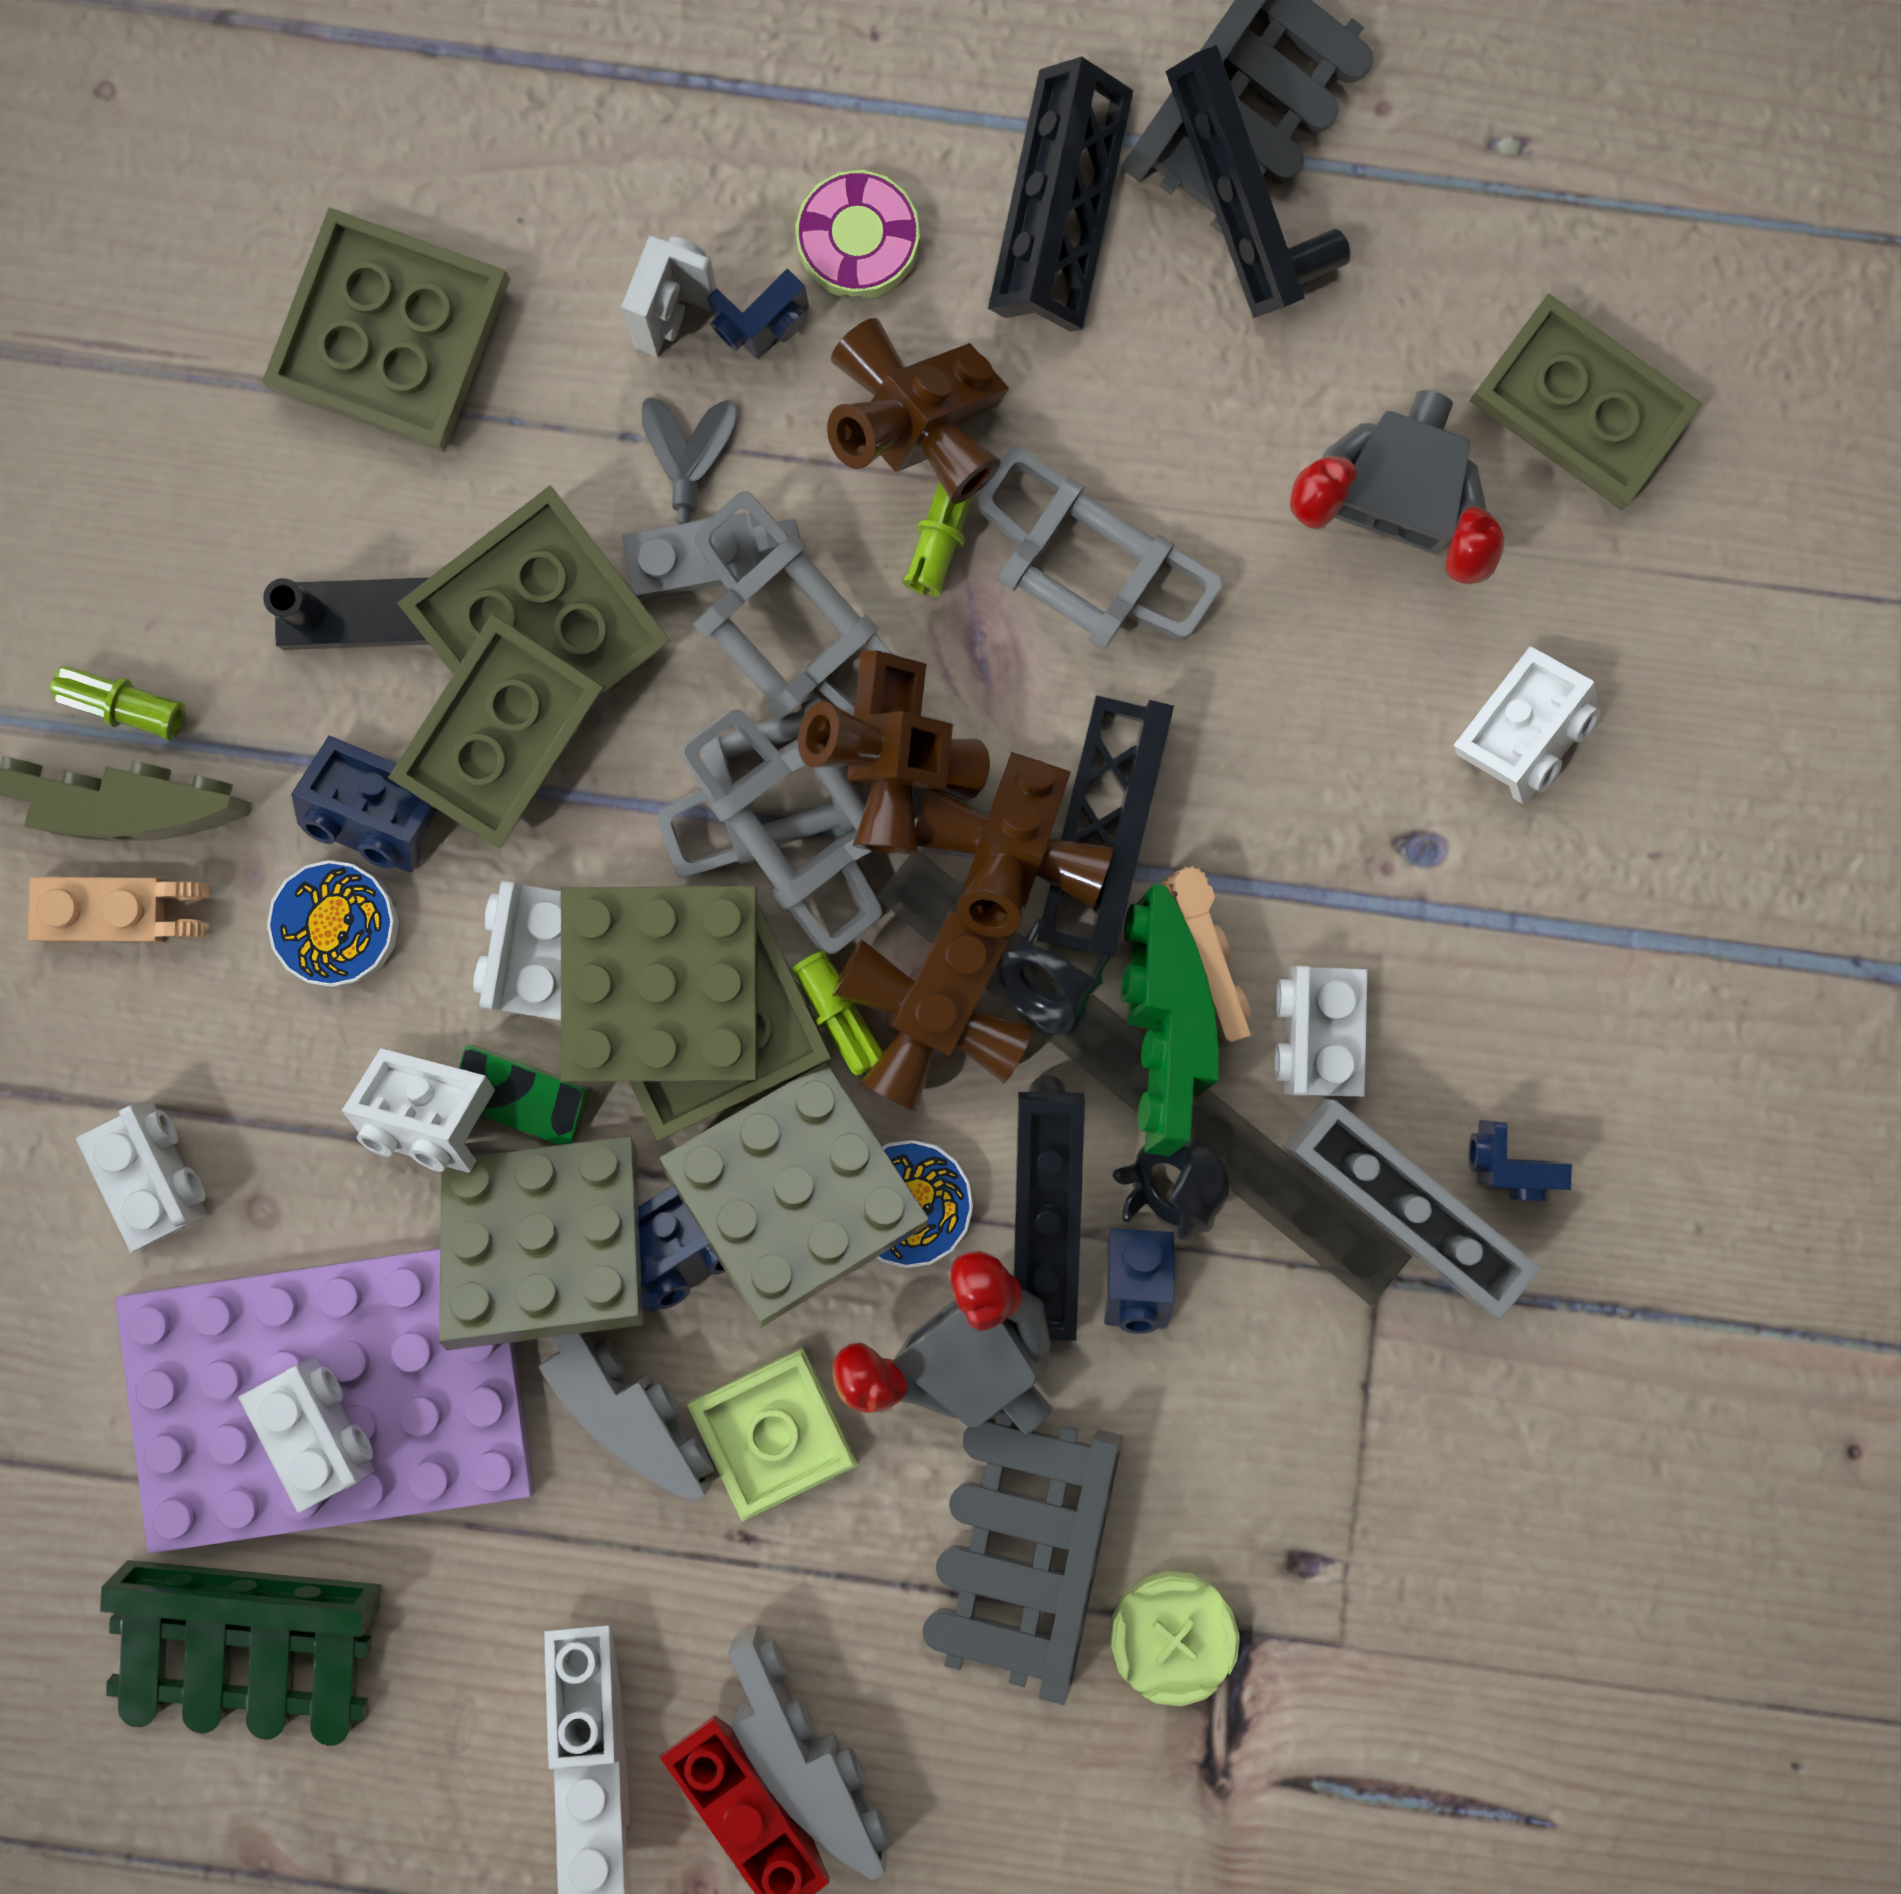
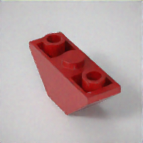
M714 1715L661 1754L660 1760L754 1894H816L829 1884L830 1877L813 1838L790 1817L768 1790L747 1758L731 1726Z

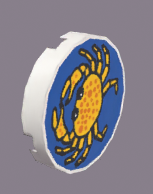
M332 860L305 865L284 880L271 900L267 921L271 947L285 969L307 983L330 987L350 985L371 976L381 969L395 948L399 928L397 909L393 906L392 898L381 879L358 865Z
M913 1139L889 1142L882 1146L883 1150L925 1212L929 1221L927 1227L876 1258L883 1263L903 1268L931 1265L951 1253L967 1232L973 1209L969 1180L958 1161L935 1144Z

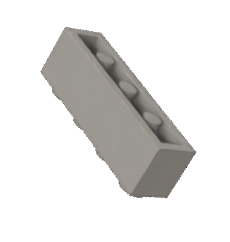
M1322 1098L1283 1146L1287 1152L1471 1303L1500 1320L1542 1269L1336 1100Z

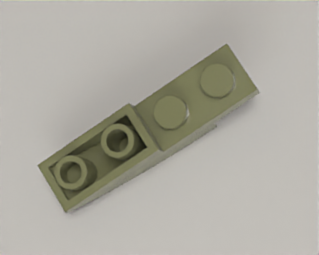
M3 756L0 765V795L30 802L24 827L82 839L123 842L151 841L187 836L214 829L249 815L252 805L250 802L231 796L233 784L194 775L191 786L169 781L172 770L132 760L130 772L106 766L103 779L64 770L62 782L41 778L43 766Z

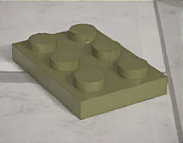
M1549 293L1469 400L1620 510H1623L1630 504L1703 404Z
M491 614L388 778L500 849L509 838L604 690L605 685L498 615Z

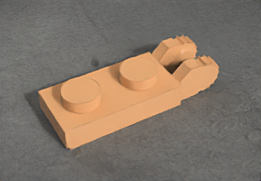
M1185 866L1181 870L1165 877L1164 882L1160 883V885L1166 886L1197 944L1214 1005L1218 1045L1251 1035L1247 1025L1251 1018L1250 1007L1243 990L1233 984L1226 963L1230 959L1227 938L1218 925H1213L1210 913H1208L1215 899L1212 886H1209L1207 883L1209 878L1205 877V872L1202 873L1200 868L1195 869L1193 866L1187 868Z
M30 877L28 940L41 942L164 943V938H209V923H202L196 919H179L177 922H165V899H179L180 901L210 898V884L166 882V880L159 878Z

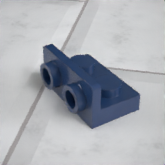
M330 735L291 793L297 824L311 838L325 844L340 843L359 851L366 860L382 868H392L395 866L410 873L413 872L418 863L417 844L438 809L388 778L397 763Z
M672 1185L638 1207L642 1307L649 1312L673 1307L683 1301L689 1295L690 1288L712 1274L725 1273L721 1263Z

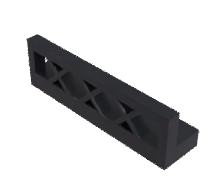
M1083 56L1039 69L988 305L989 310L1004 318L1036 313L1070 332L1083 330L1134 92L1133 89ZM1094 91L1110 100L1105 125L1101 128L1098 126L1092 108ZM1086 148L1095 169L1092 185L1088 188L1085 186L1079 169L1081 152ZM1072 209H1075L1082 228L1079 245L1075 248L1072 246L1066 229L1068 213ZM1060 269H1062L1069 287L1066 307L1050 298L1055 274Z
M1096 695L1061 840L1078 842L1091 833L1096 832L1103 845L1114 847L1100 890L1098 902L1095 903L1093 908L1090 907L1095 915L1089 939L1053 931L1058 906L1073 896L1066 892L1062 894L1061 889L1050 884L1042 916L1045 923L1038 933L1037 941L1097 956H1102L1106 953L1110 958L1115 956L1174 705L1149 700L1144 707ZM1104 714L1140 722L1135 746L1114 759L1099 736ZM1097 749L1105 764L1091 772ZM1132 757L1126 780L1118 765ZM1110 771L1123 791V798L1119 808L1098 820L1085 799V793L1088 783ZM1082 810L1091 825L1076 833ZM1118 817L1113 840L1111 841L1103 826Z

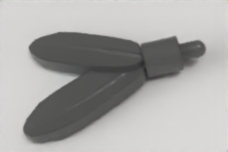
M652 397L647 398L643 402L642 425L659 463L668 478L673 482L672 508L678 511L679 524L690 522V513L697 510L698 483L703 480L713 467L735 430L736 408L732 401H721L709 408L699 421L688 442H686L676 418L665 404Z

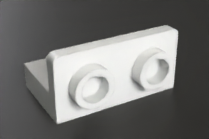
M649 235L621 306L635 349L658 357L664 340L674 341L682 324L685 306L680 304L679 301L711 312L707 297L716 289L712 261L705 257V251L698 245L680 237H670L668 242Z
M1530 646L1454 744L1457 756L1508 785L1513 799L1525 805L1536 791L1542 793L1552 785L1562 766L1561 758L1574 741L1578 743L1583 742L1594 730L1600 717L1595 682Z
M502 880L499 894L492 893L490 895L485 912V929L492 931L488 956H480L474 974V993L481 994L479 1006L480 1008L561 1020V891L525 886Z
M1293 966L1287 968V979H1278L1276 987L1277 1017L1286 1018L1285 1043H1277L1275 1047L1274 1074L1276 1081H1284V1094L1365 1097L1367 969Z
M380 1048L342 1109V1112L359 1132L357 1140L376 1154L389 1157L393 1152L411 1156L419 1164L434 1171L442 1172L446 1167L470 1173L476 1163V1159L464 1142L495 1089L485 1075Z
M154 1103L131 1104L119 1110L120 1116L75 1138L129 1252L141 1250L208 1216L202 1204L205 1200L203 1185L191 1168L184 1167L174 1146L178 1142L176 1129L167 1114L160 1109L157 1110Z
M316 1356L293 1366L278 1376L238 1396L297 1513L344 1488L347 1489L359 1483L375 1471L370 1462L373 1458V1451L366 1434L357 1424H350L340 1404V1401L343 1399L341 1386L334 1373L327 1366H320Z

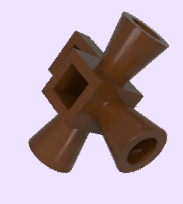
M870 318L859 323L839 341L832 352L831 363L874 395L871 402L838 405L829 415L827 422L828 440L833 452L843 464L853 469H862L881 455L897 473L928 459L952 504H959L969 499L992 479L1000 467V459L956 427V425L964 419L998 406L1010 388L992 369L990 362L971 343L905 367L878 318Z
M879 650L861 652L854 716L829 702L820 701L815 703L806 712L801 722L798 734V750L802 761L809 767H848V781L871 786L853 843L854 847L884 853L916 854L918 852L912 790L940 789L959 800H971L982 791L986 784L990 770V757L985 744L978 739H952V723L921 716L926 663Z
M1011 751L988 817L939 789L928 790L915 826L917 847L975 854L964 887L967 889L957 903V913L960 920L972 931L988 937H1005L1014 933L1020 926L1021 907L1025 908L1036 875L1088 906L1094 907L1104 882L1114 847L1049 839L1071 771Z
M948 911L920 968L914 967L910 976H908L867 942L860 939L836 983L832 996L890 1012L886 1024L900 1031L860 1083L876 1093L917 1112L935 1049L951 1056L956 1046L1004 1084L1018 1066L1030 1041L1033 1027L974 1009L1009 940L1003 937H988L978 934L969 929L960 920L957 913Z

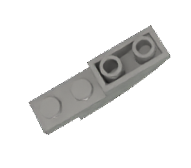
M594 1331L551 1337L559 1352L545 1360L538 1368L558 1398L577 1421L611 1454L633 1471L661 1488L692 1502L705 1496L712 1484V1480L708 1475L714 1470L712 1462L705 1448L696 1437L687 1440L675 1419L681 1415L680 1408L667 1385L662 1381L655 1385L648 1372L625 1385L621 1375L626 1373V1368L621 1356L608 1339L600 1342Z
M758 1625L735 1635L728 1655L748 1697V1701L737 1706L731 1726L747 1758L768 1790L785 1811L818 1844L844 1864L871 1880L884 1876L887 1848L893 1845L892 1838L880 1809L875 1808L869 1811L860 1791V1788L864 1787L866 1782L861 1765L853 1749L848 1748L842 1751L834 1732L810 1742L809 1739L815 1737L810 1714L801 1699L794 1702L791 1700L783 1682V1679L788 1677L787 1665L776 1641L772 1639L765 1642Z

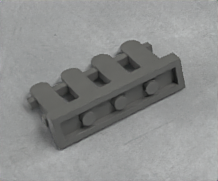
M1234 0L1200 49L1201 51L1217 45L1224 67L1234 74L1230 84L1262 176L1265 175L1271 181L1279 184L1291 181L1301 171L1304 164V155L1301 148L1289 138L1297 125L1310 133H1321L1338 116V102L1333 94L1324 88L1329 78L1334 75L1344 83H1355L1370 70L1373 63V54L1370 47L1358 37L1364 27L1353 18H1351L1346 26L1342 25L1312 0ZM1255 15L1269 24L1261 37L1247 28ZM1281 35L1319 64L1311 77L1273 48ZM1247 85L1285 114L1276 128L1238 99ZM1171 92L1120 168L1140 183L1149 169L1154 167L1165 176L1159 187L1172 195L1179 186L1216 215L1190 140L1177 130L1183 120L1173 92ZM1215 216L1210 226L1223 234L1218 218Z
M1003 1410L997 1412L996 1421L986 1420L976 1428L968 1427L963 1434V1447L966 1453L975 1460L987 1462L983 1484L976 1482L963 1483L950 1497L949 1507L953 1517L961 1523L974 1527L969 1547L962 1545L950 1546L944 1550L937 1560L936 1572L940 1581L948 1587L959 1589L960 1594L956 1610L940 1608L930 1614L923 1625V1638L930 1648L947 1654L946 1667L961 1670L965 1658L1010 1670L1009 1684L1025 1687L1028 1676L1042 1679L1038 1699L1064 1705L1073 1684L1124 1435L1098 1430L1092 1438L1091 1444L1077 1441L1078 1428L1066 1425L1062 1426L1060 1437L1037 1431L1024 1434L1017 1426H1013V1421ZM1004 1467L1051 1478L1047 1500L1000 1489ZM1068 1483L1082 1486L1078 1508L1064 1505ZM991 1531L1038 1542L1034 1563L987 1552ZM1055 1547L1069 1550L1065 1572L1050 1568ZM977 1595L1024 1606L1020 1627L973 1615ZM1041 1611L1056 1615L1052 1635L1037 1632Z

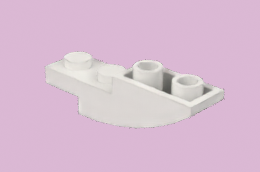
M611 1625L544 1631L549 1769H554L558 1894H629L626 1827L630 1825L629 1784L621 1690Z

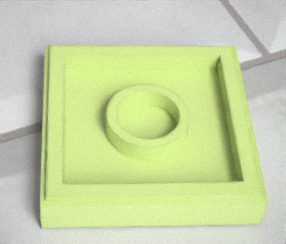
M805 1346L703 1394L687 1404L742 1522L858 1466L859 1460Z

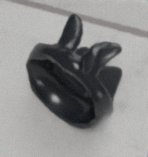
M1038 918L1031 930L1020 941L1018 948L1011 947L1003 953L1002 979L1011 1000L1021 1013L1048 1034L1066 1035L1077 1028L1081 1017L1085 1013L1088 1000L1103 984L1101 974L1110 957L1107 953L1103 954L1092 971L1087 974L1055 953L1041 947H1030L1045 923L1043 919ZM1026 965H1038L1052 976L1065 993V996H1053L1037 989L1025 976L1023 967Z
M1193 1139L1170 1156L1144 1153V1145L1137 1153L1134 1164L1114 1170L1112 1176L1117 1183L1122 1185L1133 1184L1134 1187L1125 1199L1122 1220L1130 1222L1135 1214L1144 1205L1148 1204L1159 1218L1178 1226L1179 1239H1188L1198 1233L1209 1232L1214 1225L1215 1216L1221 1211L1229 1195V1179L1222 1160L1208 1145ZM1157 1163H1167L1181 1171L1172 1190L1171 1198L1173 1203L1164 1198L1155 1187L1152 1179V1169Z

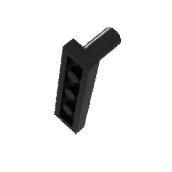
M1214 45L1196 52L1165 72L1252 317L1256 318L1305 299L1301 285L1347 265L1351 254L1350 246L1345 235L1340 230L1332 229L1295 246L1287 247L1218 47Z
M430 577L294 582L290 579L279 578L269 583L263 594V602L266 609L275 616L276 646L282 650L430 645L397 604V602Z
M1042 1076L1032 1082L1028 1092H1018L1013 1276L1018 1280L1022 1289L1038 1297L1043 1302L1050 1340L1076 1341L1085 1098L1084 1093L1066 1092L1064 1084L1058 1078Z

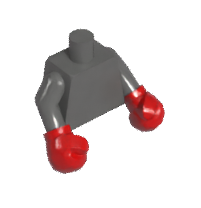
M1421 390L1417 392L1408 417L1393 411H1385L1377 425L1361 423L1327 448L1319 460L1304 468L1296 477L1291 489L1290 508L1292 514L1299 522L1309 528L1317 530L1325 528L1336 518L1434 555H1438L1450 543L1446 556L1445 571L1451 579L1459 583L1472 585L1489 579L1495 572L1504 551V535L1495 518L1487 512L1478 467L1468 459L1470 442L1462 436L1444 430L1453 402L1445 395L1434 391Z
M981 1250L962 1254L952 1262L950 1281L955 1299L912 1332L894 1359L882 1358L875 1350L859 1342L842 1348L833 1361V1384L838 1396L846 1405L859 1412H882L891 1409L901 1401L919 1405L951 1418H958L966 1426L976 1428L1002 1409L1024 1434H1028L1044 1422L1053 1410V1407L1033 1386L1041 1378L1051 1357L1049 1350L1051 1341L1044 1304L1038 1297L1022 1289L1018 1280L1009 1273L997 1257Z

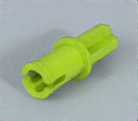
M939 481L926 520H920L916 527L920 537L907 575L904 576L902 581L905 587L926 596L927 589L929 588V595L931 597L941 596L942 586L955 549L962 547L965 542V536L961 531L973 496L959 504H952Z
M62 666L58 668L50 684V691L53 693V698L56 702L104 718L106 725L111 727H117L122 723L171 741V738L174 739L178 735L184 721L185 705L183 702L172 701L134 688L131 680L127 678H119L115 682L70 666Z
M819 951L792 967L791 971L799 980L819 1016L815 1020L817 1027L825 1026L850 1071L855 1075L863 1074L873 1067L883 1053L857 1009L860 1004L832 996L840 976L830 961L829 954Z

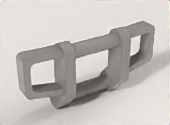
M1020 447L1011 448L1001 461L995 475L985 485L978 497L979 512L1018 546L1003 568L998 582L1012 591L1020 587L1091 633L1088 640L1103 650L1106 649L1127 618L1174 640L1184 641L1188 639L1222 587L1221 577L1174 549V544L1158 534L1153 539L1082 493L1085 486L1071 477L1064 478ZM1016 469L1024 470L1056 492L1029 534L1002 512L993 501L1011 472ZM1068 515L1073 516L1140 560L1106 612H1103L1034 567ZM1163 563L1168 564L1199 583L1204 589L1202 598L1190 616L1183 622L1172 621L1137 605Z
M748 491L739 492L702 525L694 535L696 546L726 586L728 592L692 625L705 639L711 635L770 700L766 706L779 720L795 708L815 687L838 708L854 716L855 703L826 677L865 642L872 650L895 654L876 634L879 628L867 614L861 618L802 552L806 546L794 532L789 535L752 493ZM744 508L751 512L779 545L739 581L714 547L712 534L738 509ZM781 569H784L842 634L789 683L729 618Z
M816 698L801 703L802 710L787 714L780 720L775 718L756 724V726L773 746L798 738L800 725L806 712L815 703L820 702V699ZM739 730L722 736L718 735L702 747L706 766L723 791L734 784L728 760L756 751ZM702 788L663 806L657 817L674 869L681 877L695 875L739 861L740 865L755 860L727 820H725V824L733 848L695 860L685 857L673 825V817L709 800ZM912 790L913 802L917 797L916 790ZM831 793L833 801L831 803L762 825L776 846L841 826L842 831L855 828Z
M729 710L679 747L680 758L711 801L709 807L720 822L725 820L729 822L775 886V889L772 891L773 896L783 909H789L819 950L830 954L838 952L881 917V905L855 861L871 851L853 846L867 800L856 784L847 780V771L844 767H813V769L855 829L834 841L801 868L794 871L748 805L788 774L806 765L799 754L798 739L777 751L743 711ZM734 726L765 761L723 791L701 760L700 751L704 745L727 728ZM842 870L859 900L860 911L836 932L828 936L801 900Z

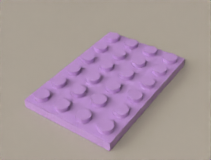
M440 1248L136 1292L115 1297L148 1554L531 1497L535 1493L515 1342L445 1350L439 1342ZM316 1356L320 1366H327L336 1376L343 1393V1399L340 1401V1404L350 1424H357L366 1434L373 1451V1458L370 1462L375 1471L359 1483L347 1489L344 1488L297 1513L238 1396L278 1376L293 1366Z

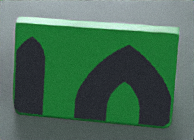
M466 1045L459 1069L485 1075L495 1089L481 1116L559 1145L573 1143L593 1088L577 1082H561V1076L477 1045Z

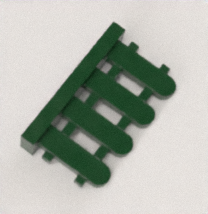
M127 1560L101 1587L100 1612L114 1613L109 1619V1634L121 1635L119 1674L113 1673L107 1680L106 1696L118 1697L119 1716L126 1724L132 1727L147 1726L161 1711L164 1702L182 1703L183 1722L191 1731L204 1734L213 1731L224 1718L227 1708L246 1710L247 1728L252 1735L259 1739L269 1740L277 1737L287 1725L291 1714L311 1716L310 1730L316 1741L326 1746L338 1745L347 1737L353 1727L354 1720L363 1721L367 1714L368 1698L356 1697L358 1658H367L371 1652L372 1636L363 1635V1633L380 1609L381 1584ZM167 1639L185 1641L184 1680L165 1678ZM230 1645L250 1647L248 1686L228 1685ZM294 1651L314 1653L312 1692L292 1691Z

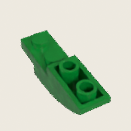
M1153 884L1136 904L1130 905L1126 914L1124 938L1125 941L1132 942L1131 964H1127L1124 969L1120 997L1122 1002L1128 1003L1127 1025L1151 1028L1145 1034L1141 1051L1142 1066L1149 1069L1148 1092L1143 1094L1138 1109V1128L1140 1131L1146 1132L1144 1153L1170 1156L1191 1140L1193 1097H1198L1219 1081V1045L1215 1010L1209 982L1197 944L1181 910L1167 887Z

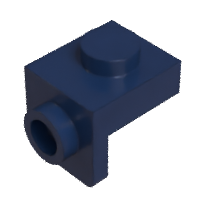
M788 268L743 313L717 288L707 297L714 317L710 325L715 333L732 350L737 352L743 346L757 360L778 339L782 342L791 339L804 325L808 317L806 311L810 308L806 286Z
M1479 1121L1478 1133H1472L1468 1148L1469 1166L1472 1172H1477V1183L1491 1187L1510 1188V1199L1524 1201H1549L1550 1189L1571 1190L1572 1164L1549 1160L1507 1159V1122Z
M1110 1228L1108 1237L1107 1301L1104 1310V1324L1119 1326L1123 1331L1133 1334H1146L1155 1331L1157 1328H1167L1175 1303L1174 1232Z

